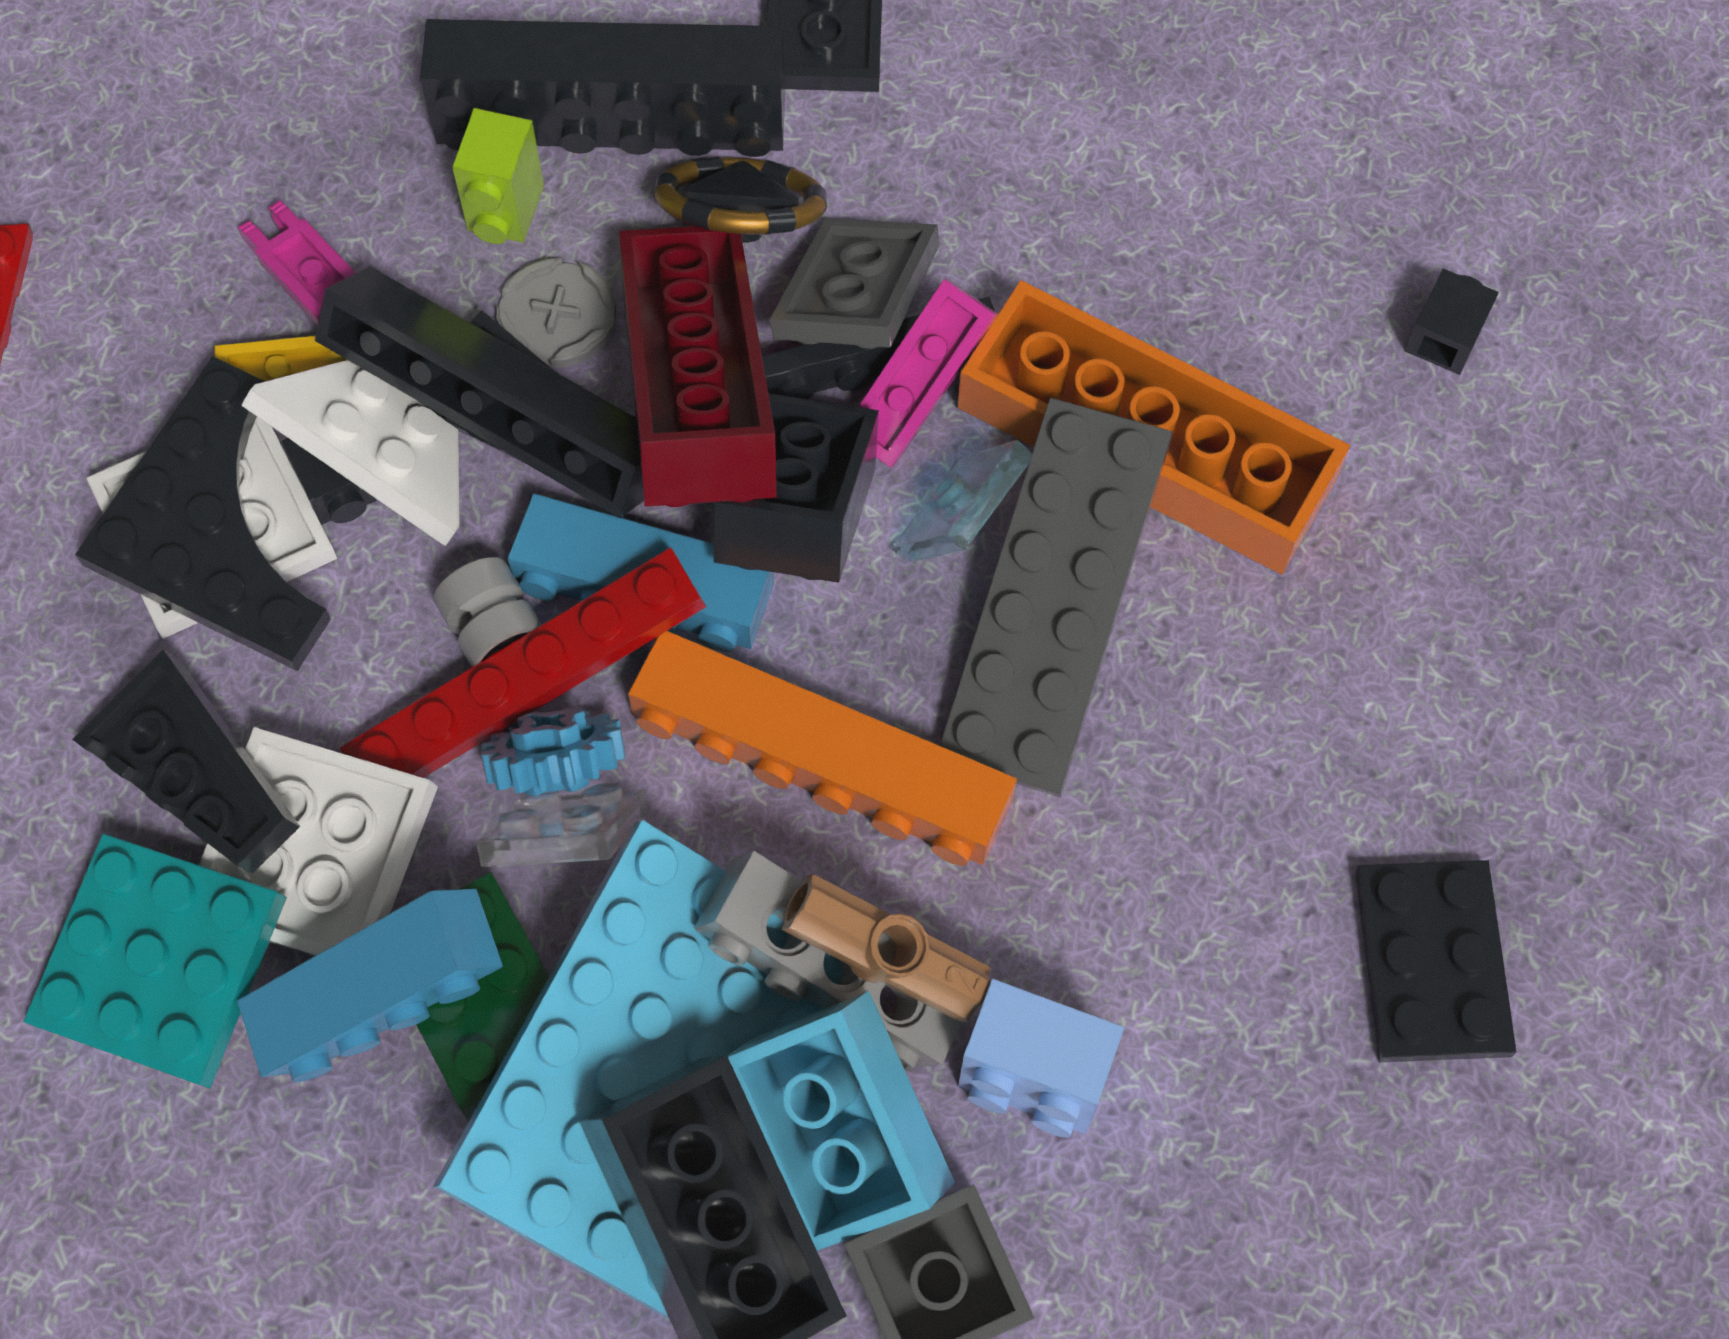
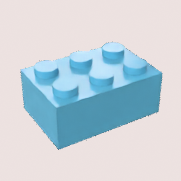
M869 990L752 1038L727 1055L817 1251L928 1210L955 1183Z

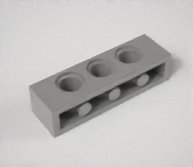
M751 851L731 860L693 928L711 939L708 943V948L713 953L735 965L743 966L745 962H748L768 975L765 983L773 991L794 1001H801L802 998H805L821 1009L869 990L904 1070L913 1071L915 1066L920 1068L942 1065L963 1022H958L883 982L871 983L862 980L843 961H841L843 967L842 977L839 983L835 984L827 977L824 971L823 962L826 953L787 933V941L782 949L776 947L767 935L768 919L772 914L784 922L783 914L790 898L802 881L756 851ZM882 932L878 941L879 953L885 962L892 965L896 956L895 944L889 936ZM885 985L894 992L897 998V1011L892 1019L883 1012L880 1005V994Z

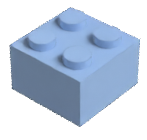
M992 979L963 1057L958 1087L970 1091L967 1099L985 1110L1004 1114L1008 1106L1034 1115L1032 1124L1049 1134L1064 1138L1071 1137L1073 1130L1086 1134L1098 1106L1125 1027Z

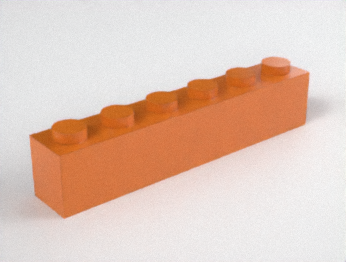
M669 631L658 636L628 693L632 715L637 717V724L649 734L661 739H671L673 733L696 742L694 747L701 755L720 764H729L731 758L754 767V775L772 787L788 789L790 783L813 792L812 799L814 802L830 812L845 815L849 809L873 818L871 822L873 827L886 836L898 840H906L908 835L911 834L932 843L931 850L934 854L955 865L966 866L969 860L984 865L1014 799L1017 778Z

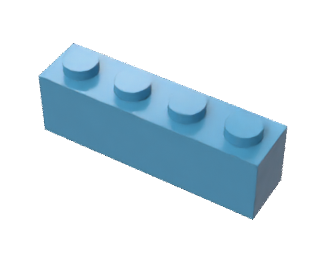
M534 493L508 556L511 572L519 583L521 590L527 595L536 599L551 601L558 594L579 600V603L667 549L672 548L707 607L668 631L674 633L675 628L698 634V638L703 644L724 652L733 651L736 645L752 649L774 586V572L746 570L737 566L714 563V544Z
M477 890L429 891L237 1000L260 1076L269 1077L290 1074L293 1082H302L319 1077L332 1070L333 1067L330 1060L338 1055L341 1057L352 1056L376 1047L381 1043L378 1034L388 1028L391 1031L400 1030L426 1020L430 1017L427 1007L437 1002L440 1004L455 1002L475 994L480 990L478 980L502 968L503 965Z

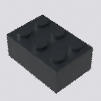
M768 393L775 429L776 498L754 499L742 503L732 501L714 502V563L737 566L746 570H762L799 576L808 580H824L839 583L875 472L879 410Z

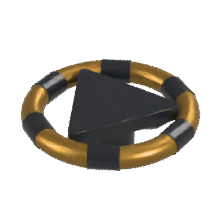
M716 156L691 159L665 170L656 178L654 188L655 200L662 209L686 224L709 231L741 234L742 243L755 242L762 237V234L770 235L792 232L818 220L827 208L826 190L811 176L797 170L795 167L773 161ZM689 183H694L683 188L682 196L678 193V189L681 186ZM788 190H791V191H793V192L799 194L800 196H802V197H803V203H801L800 205H798V203H799V198H798L797 196H795L794 194H792V193H791L790 191H788Z

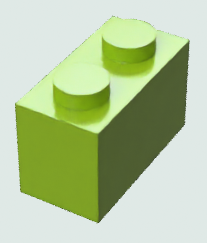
M474 108L452 167L467 230L472 231L481 240L492 244H503L507 239L524 243L544 187L532 120Z

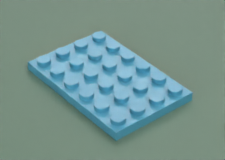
M640 820L634 823L433 1187L669 1319L579 1121L700 1058L729 1055L752 1038L822 1009L805 998H802L801 1001H794L778 994L766 985L765 979L768 975L748 962H745L743 966L730 963L708 948V943L711 939L693 928L723 877L725 870L644 820ZM771 914L767 922V935L776 947L782 949L787 941V932L782 930L784 922L779 917ZM826 953L823 962L824 971L832 982L838 984L843 973L841 960Z

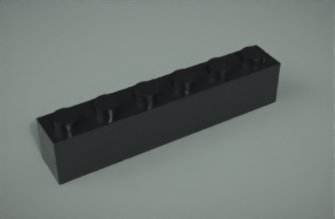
M371 266L325 289L315 336L317 343L618 518L623 517L644 501L636 418Z

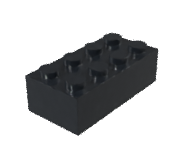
M727 1055L700 1058L579 1121L678 1339H808L847 1316Z

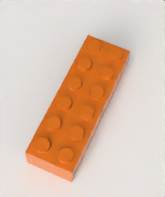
M1022 280L1019 281L960 374L957 408L1032 447H1035L1050 398L1172 431V440L1151 508L1281 575L1285 572L1336 483L1351 446Z

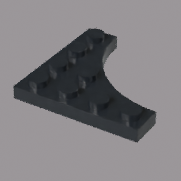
M212 357L80 546L75 556L82 566L298 671L331 618L326 608L306 598L289 585L271 567L252 537L246 520L243 498L240 494L239 467L240 460H244L249 435L257 416L241 405L250 389L255 384L265 381Z

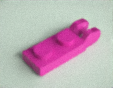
M279 200L268 207V210L270 211L273 223L282 233L268 240L262 231L249 220L240 225L238 231L244 242L258 257L262 267L318 326L325 289L356 273L304 218L299 220Z

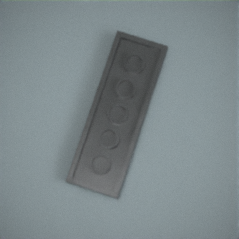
M1050 398L941 740V747L1017 778L1018 785L1061 798L1169 450L1172 431Z

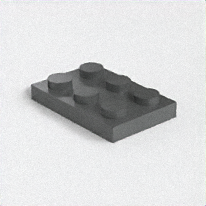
M824 218L770 317L773 339L798 341L803 344H849L861 348L891 347L940 245L937 224Z

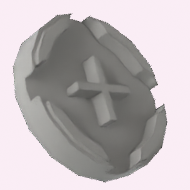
M546 258L524 266L507 280L501 291L502 298L499 302V308L497 305V323L549 367L566 368L589 360L606 345L615 328L616 302L608 281L592 266L579 261L578 265L563 263V258Z

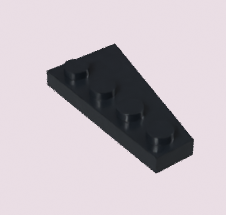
M162 650L72 739L82 748L104 761L105 765L120 777L130 781L143 791L145 796L159 807L177 817L184 823L185 827L224 857L252 874L300 828L298 822L180 659L165 650Z

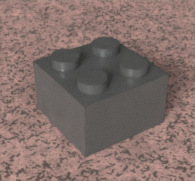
M974 1184L938 1200L928 1210L877 1228L844 1244L885 1339H991L1034 1319V1315Z

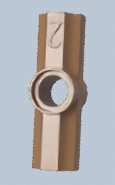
M815 874L807 875L803 879L801 885L792 894L783 914V931L847 963L853 973L862 980L871 983L883 982L958 1022L970 1020L974 1011L983 1003L990 986L989 972L991 967L930 936L913 917L904 914L891 915ZM882 932L891 937L895 944L896 956L892 965L885 962L879 953L878 941Z

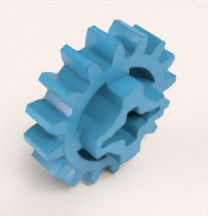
M569 707L562 711L545 713L534 711L517 718L518 724L509 726V733H494L490 736L491 742L481 745V757L487 783H495L496 790L499 791L514 786L515 793L523 792L530 796H538L542 793L566 790L574 792L590 785L589 779L595 780L600 778L599 770H614L618 767L617 761L626 758L619 719L610 720V716L607 713L591 717L590 711H584L576 707Z

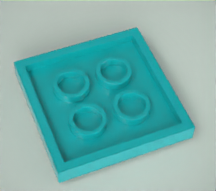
M102 834L23 1023L210 1089L241 1014L237 1000L249 994L287 897L277 891Z

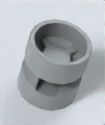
M498 557L476 560L455 570L441 582L434 593L433 600L451 632L459 635L457 642L471 667L497 653L500 647L512 644L542 625L531 604L524 600H519L523 595L521 587L505 560Z

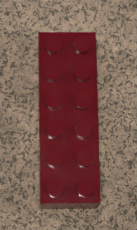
M696 226L619 231L623 299L644 506L682 507L693 503L721 501L742 503L754 499L776 498L775 429L741 234L709 231Z

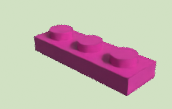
M949 279L942 281L858 406L879 410L876 458L890 468L894 467L903 456L998 316L996 312Z

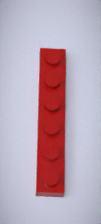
M669 548L339 748L345 755L424 778L491 738L492 734L499 733L518 721L517 718L534 712L707 606L672 548Z

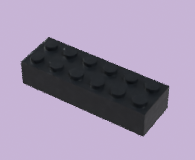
M426 19L420 80L436 144H446L448 147L458 151L473 109L477 108L532 120L537 146L563 147L565 150L577 154L591 152L595 147L621 148L623 151L634 155L647 154L653 148L679 149L681 152L691 156L705 155L711 150H737L742 155L749 157L764 156L769 151H783L785 116L783 26Z

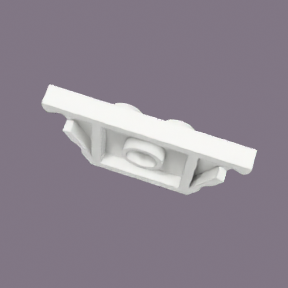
M348 360L258 383L248 392L241 406L444 546L447 545L459 528L458 429L414 398Z

